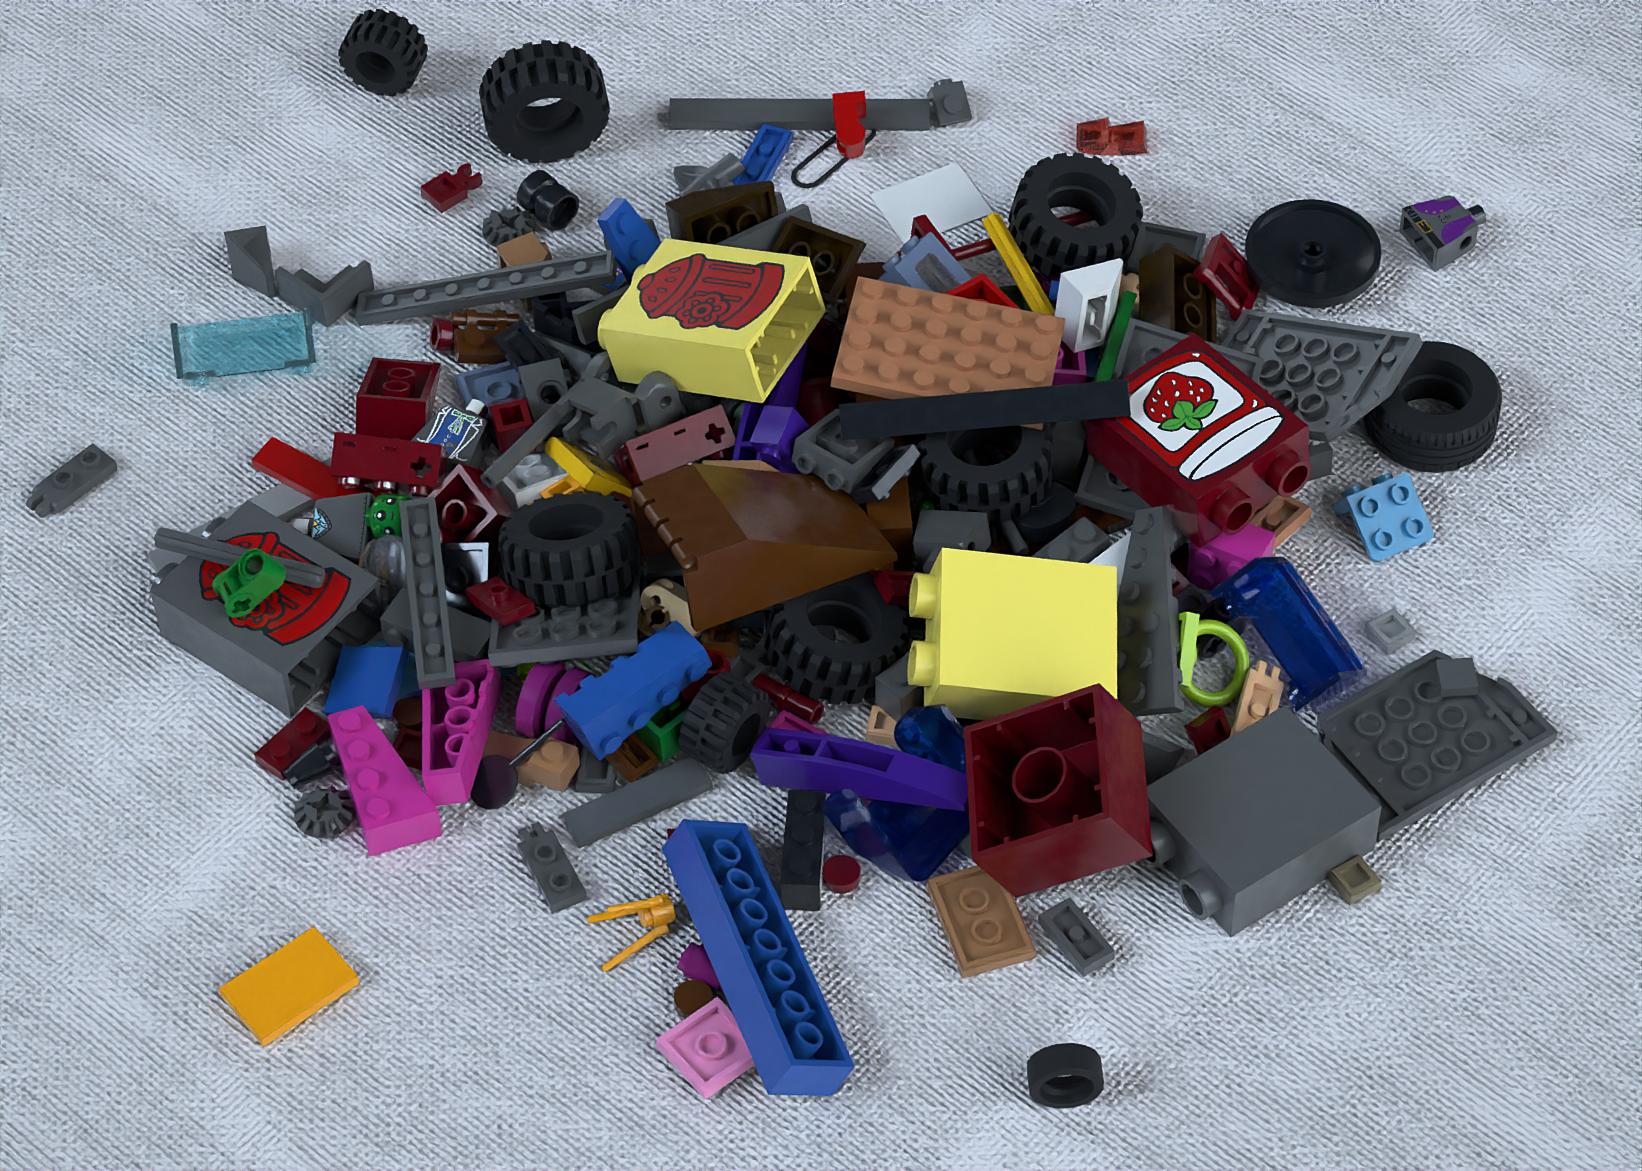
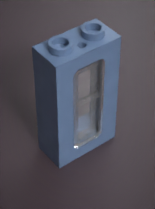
M930 231L921 239H918L916 235L909 239L900 248L903 255L900 257L898 253L895 254L882 266L886 272L878 280L944 294L972 278Z

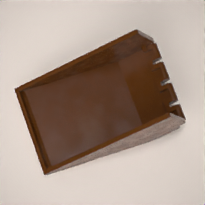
M692 463L643 480V485L635 488L632 492L633 497H630L643 557L647 558L671 550L680 565L685 568L682 573L691 626L695 632H700L898 560L895 550L854 500L852 495L841 489H830L824 479L819 476Z

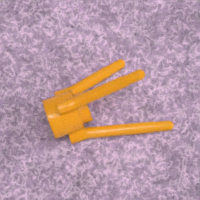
M666 893L644 900L609 906L606 912L588 916L587 921L594 923L638 913L642 926L653 929L602 965L603 971L607 972L655 938L669 933L667 924L675 922L676 915L671 899Z

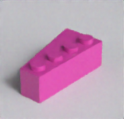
M489 659L454 663L456 685L422 689V778L427 795L435 806L464 803L469 800L503 690L498 666L490 667Z
M362 705L327 715L332 742L341 764L342 773L353 801L354 810L369 856L441 837L442 830L438 809L366 708Z

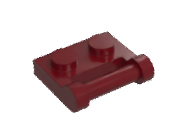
M1222 233L1212 237L1202 262L1194 270L1193 276L1199 283H1205L1229 310L1228 315L1235 323L1245 309L1252 310L1260 289L1248 273L1247 261Z

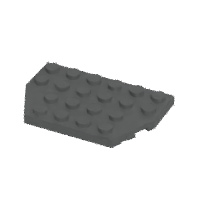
M1245 309L1221 346L1263 358L1264 362L1257 384L1309 426V439L1330 442L1392 395L1422 347L1423 342L1420 335L1416 333Z
M1438 650L1431 651L1318 714L1316 723L1321 743L1382 806L1376 838L1378 843L1555 742L1558 732L1511 682L1500 677L1496 681L1476 672L1479 686L1477 695L1440 697L1434 668L1435 661L1453 658Z

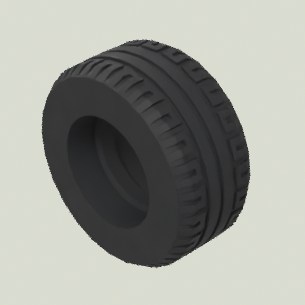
M1423 341L1422 347L1392 395L1364 415L1368 436L1379 451L1393 462L1420 472L1440 473L1467 466L1483 456L1494 441L1502 404V390L1498 383V378L1481 358L1463 347L1446 342ZM1423 398L1437 399L1452 405L1458 411L1446 415H1431L1420 412L1407 403Z

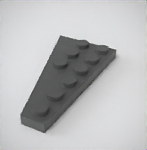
M1163 506L1135 511L1117 600V700L1134 717L1185 712L1184 700L1179 698L1178 685L1183 683L1182 670L1177 668L1176 654L1181 648L1178 599L1172 595V584L1176 582V570L1171 568L1170 554L1174 550L1172 511Z

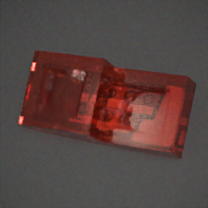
M1109 118L1077 123L1076 148L1078 152L1106 156H1127L1147 153V129L1144 120L1111 126Z

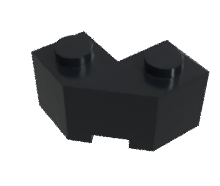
M566 291L531 297L534 331H539L594 353L607 351L602 349L598 340L587 345L580 342L572 315L573 310L595 300L567 302Z

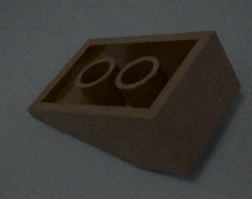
M770 180L694 191L665 203L672 239L713 245L779 215L774 184Z
M790 215L772 252L809 257L823 303L835 305L867 244L858 239Z

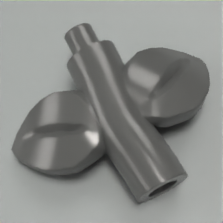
M729 153L710 168L682 165L674 167L673 174L678 187L682 190L679 193V196L682 197L694 191L734 186L732 180L744 172L745 169L739 159L733 153Z

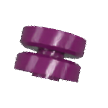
M559 661L550 664L536 662L523 684L518 699L515 717L517 732L537 739L559 719L564 718L554 698L563 692L568 696L574 694L581 689L580 681L591 674L596 678V675L577 667L567 671L566 665ZM567 723L551 736L573 746H576L579 742V739L571 732Z

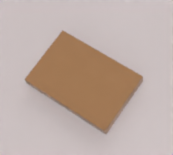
M978 865L926 879L927 892L962 979L1036 958V950L1013 895Z

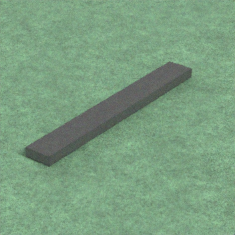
M670 98L669 130H759L763 123L786 130H835L832 99ZM866 99V117L859 118V123L864 126L865 130H930V99Z
M800 204L715 245L772 252L790 215L813 223L809 206ZM631 284L572 311L581 343L587 345L598 340V325L603 313L616 306Z
M612 250L363 292L358 294L355 320L359 326L616 283L618 262Z

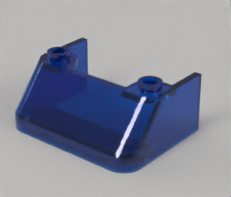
M1255 557L1210 591L1213 598L1226 599L1224 606L1233 618H1242L1252 623L1290 677L1288 681L1289 690L1286 693L1293 704L1290 708L1294 714L1313 710L1356 684L1367 675V671L1359 657L1299 572L1285 557Z

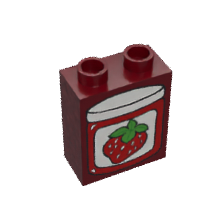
M1192 333L1123 378L1128 379L1131 416L1085 420L1088 453L1152 508L1163 506L1172 511L1173 526L1199 548L1223 532L1227 535L1240 532L1251 521L1257 509L1278 495L1284 498L1293 496L1304 487L1311 475L1309 426L1195 333Z

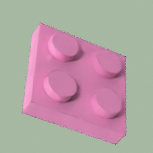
M716 997L656 1039L657 1049L704 1100L755 1065L733 1012L719 997Z

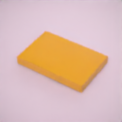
M314 926L224 984L218 990L222 999L264 1047L360 984L358 975Z

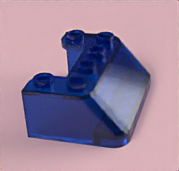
M945 704L910 708L895 725L894 739L902 752L967 774L964 729ZM849 789L834 791L819 806L856 854L906 882H922L927 880L970 832L969 806L966 811L873 799L866 807L859 797Z

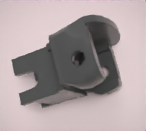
M608 351L595 355L588 363L586 370L580 374L582 383L555 403L557 413L562 416L574 407L577 408L575 418L562 428L565 441L572 444L581 438L598 447L600 458L604 460L620 449L624 442L631 440L633 437L642 436L688 418L687 411L680 401L678 390L673 380L666 373L659 370L647 374L639 384L619 383Z

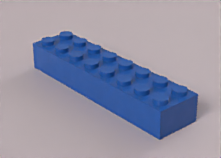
M683 819L662 847V851L768 1095L832 1096L855 1068V1065L746 824Z

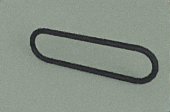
M872 129V133L866 138V145L876 136V129ZM836 134L794 168L791 173V179L796 186L807 189L814 188L849 160L845 157L842 158L813 183H801L796 179V174L799 170L836 140Z

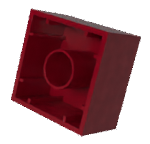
M1100 683L964 727L972 861L1014 897H1021L1153 856L1141 722Z

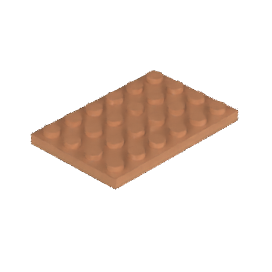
M858 276L830 387L887 399H903L1052 386L1065 318ZM1044 423L1019 426L1042 430Z

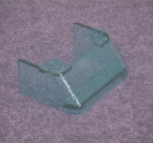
M303 308V312L187 326H182L178 323L170 324L176 376L178 380L189 381V387L210 385L209 378L292 369V375L313 373L312 366L319 365L315 314L311 308Z

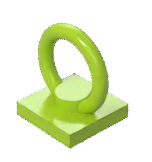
M1191 612L1178 614L1181 649L1176 654L1177 668L1182 670L1183 683L1178 685V690L1189 700L1202 706H1223L1230 703L1241 693L1246 674L1250 669L1249 655L1243 640L1234 629L1223 622L1211 619L1199 620L1200 615ZM1203 634H1213L1223 639L1232 650L1234 656L1235 671L1233 678L1226 688L1218 692L1203 691L1191 681L1193 667L1197 659V637Z

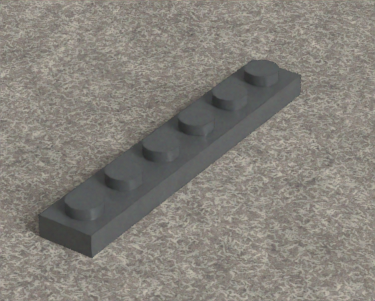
M435 497L399 501L419 690L456 685Z

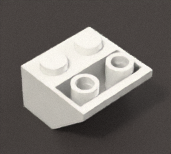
M1120 258L1061 273L1055 317L1065 318L1061 339L1074 353L1102 346L1105 343L1115 318L1123 261Z

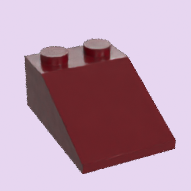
M373 357L356 395L355 434L411 441L432 419L441 363Z
M459 463L427 497H435L440 543H494L495 546L499 544V531L513 510L495 487L489 489L481 482L480 477L484 473L482 470ZM391 541L393 544L403 543V541Z

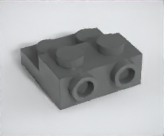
M836 408L795 439L791 462L795 463L800 472L804 474L813 473L824 479L830 489H841L850 494L872 470V467L893 448L895 440L890 437L842 440L840 412Z

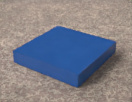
M342 646L323 713L330 715L363 705L373 719H391L409 652L404 647Z

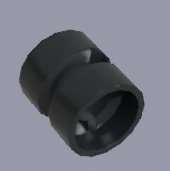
M537 170L529 174L523 180L517 192L519 206L536 216L538 221L552 231H558L566 227L574 219L579 209L577 195L559 184L554 177L543 170Z

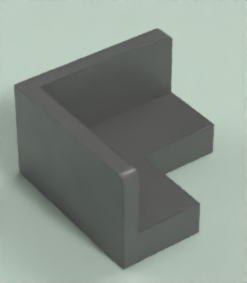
M363 260L356 267L348 265L326 284L302 268L294 275L281 266L275 270L279 297L326 328L357 304L359 293L374 290L371 264L366 260Z

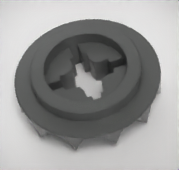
M503 206L500 212L491 210L490 217L483 219L482 234L487 243L496 247L499 244L532 231L535 234V220L531 218L528 211L521 212L518 206L512 210H507ZM506 223L509 226L514 224V228H510L508 226L503 228L502 224Z
M316 785L314 791L310 793L303 792L301 800L295 803L294 819L297 827L304 834L314 838H329L340 834L351 824L354 817L353 801L348 797L346 790L338 791L333 785L328 789H321ZM329 803L330 810L325 811L319 820L317 809H322L324 804Z

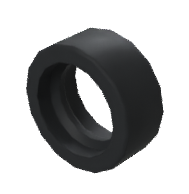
M1076 1043L1051 1045L1035 1052L1027 1061L1029 1095L1035 1102L1045 1107L1058 1109L1074 1108L1091 1102L1103 1091L1104 1078L1101 1057L1095 1049L1086 1045Z

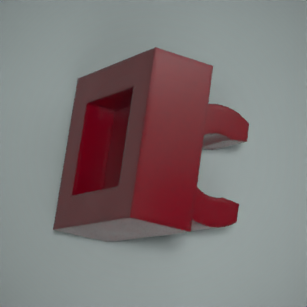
M1215 705L1184 726L1188 739L1194 743L1198 755L1227 740L1231 733L1224 709Z

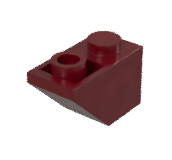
M523 396L487 403L501 455L533 425L526 399ZM536 447L530 453L537 452Z

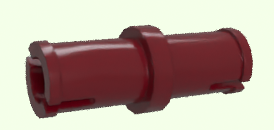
M763 673L759 674L752 684L768 694L771 703L776 705V709L779 712L786 710L811 725L818 723L823 715V703L796 692L790 687V684L785 686Z

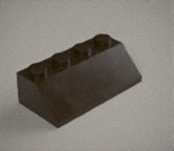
M1170 244L1139 259V320L1185 335L1195 333L1201 339L1217 344L1216 296L1205 283H1199L1193 276L1194 270L1201 262Z

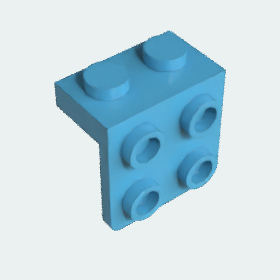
M1391 472L1372 479L1373 486L1362 490L1360 484L1341 492L1343 499L1332 504L1337 517L1350 512L1367 554L1373 562L1381 561L1431 540L1434 536L1433 529L1408 472L1394 478Z

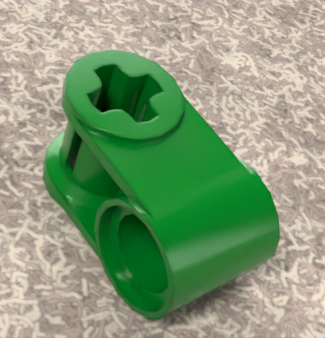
M253 548L246 551L228 569L218 574L212 583V588L217 595L223 598L225 602L224 610L227 615L232 618H240L249 614L262 600L280 588L286 578V569L281 562L261 549Z

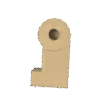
M662 578L654 581L644 589L641 594V605L644 610L655 605H661L665 607L662 610L664 613L667 610L669 611L670 622L673 623L677 620L695 639L701 635L702 631L695 632L691 626L684 587L672 580Z

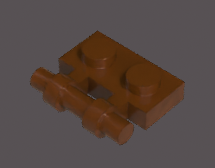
M464 309V312H451L450 321L452 326H463L464 328L454 329L452 340L457 363L499 364L507 362L508 360L494 344V337L519 321V314L507 313L506 310H494L493 313H477L476 309ZM477 326L493 327L494 330L478 329Z

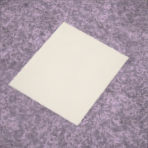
M958 162L869 194L903 244L911 237L914 217L925 214L937 231L942 233L994 213Z

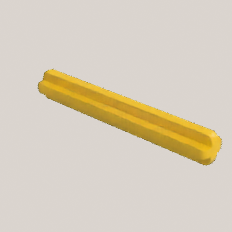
M999 213L987 215L983 219L982 224L1031 311L1055 316L1054 308Z

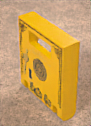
M549 438L545 445V452L581 484L585 494L599 492L603 496L611 495L619 501L622 500L632 509L630 497H633L632 492L635 487L608 461L558 438Z

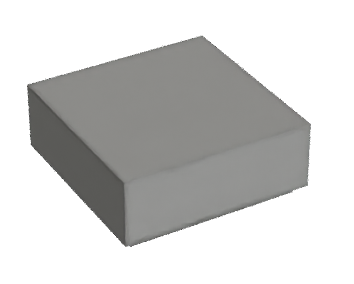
M1395 608L1367 622L1364 628V632L1386 655L1415 640L1417 632Z

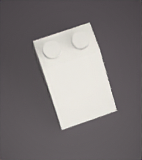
M547 441L540 442L536 446L537 452L529 453L496 485L501 496L514 513H517L519 507L534 503V500L542 498L539 492L569 475L545 452ZM500 456L485 461L486 468L488 469Z

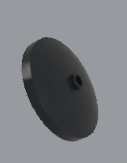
M1303 199L1279 204L1261 214L1253 222L1247 233L1244 258L1247 261L1248 273L1253 281L1270 296L1295 306L1324 308L1347 303L1359 297L1373 284L1380 268L1381 244L1373 227L1355 211L1329 201Z

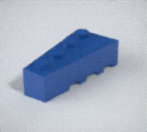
M677 620L638 644L637 653L633 656L623 657L621 655L610 662L609 671L596 679L591 674L580 681L581 689L574 694L568 696L563 692L554 698L571 732L599 761L607 754L615 752L623 740L635 730L643 728L657 711L663 706L674 702L683 689L690 683L701 679L707 672V669L712 666L705 648Z

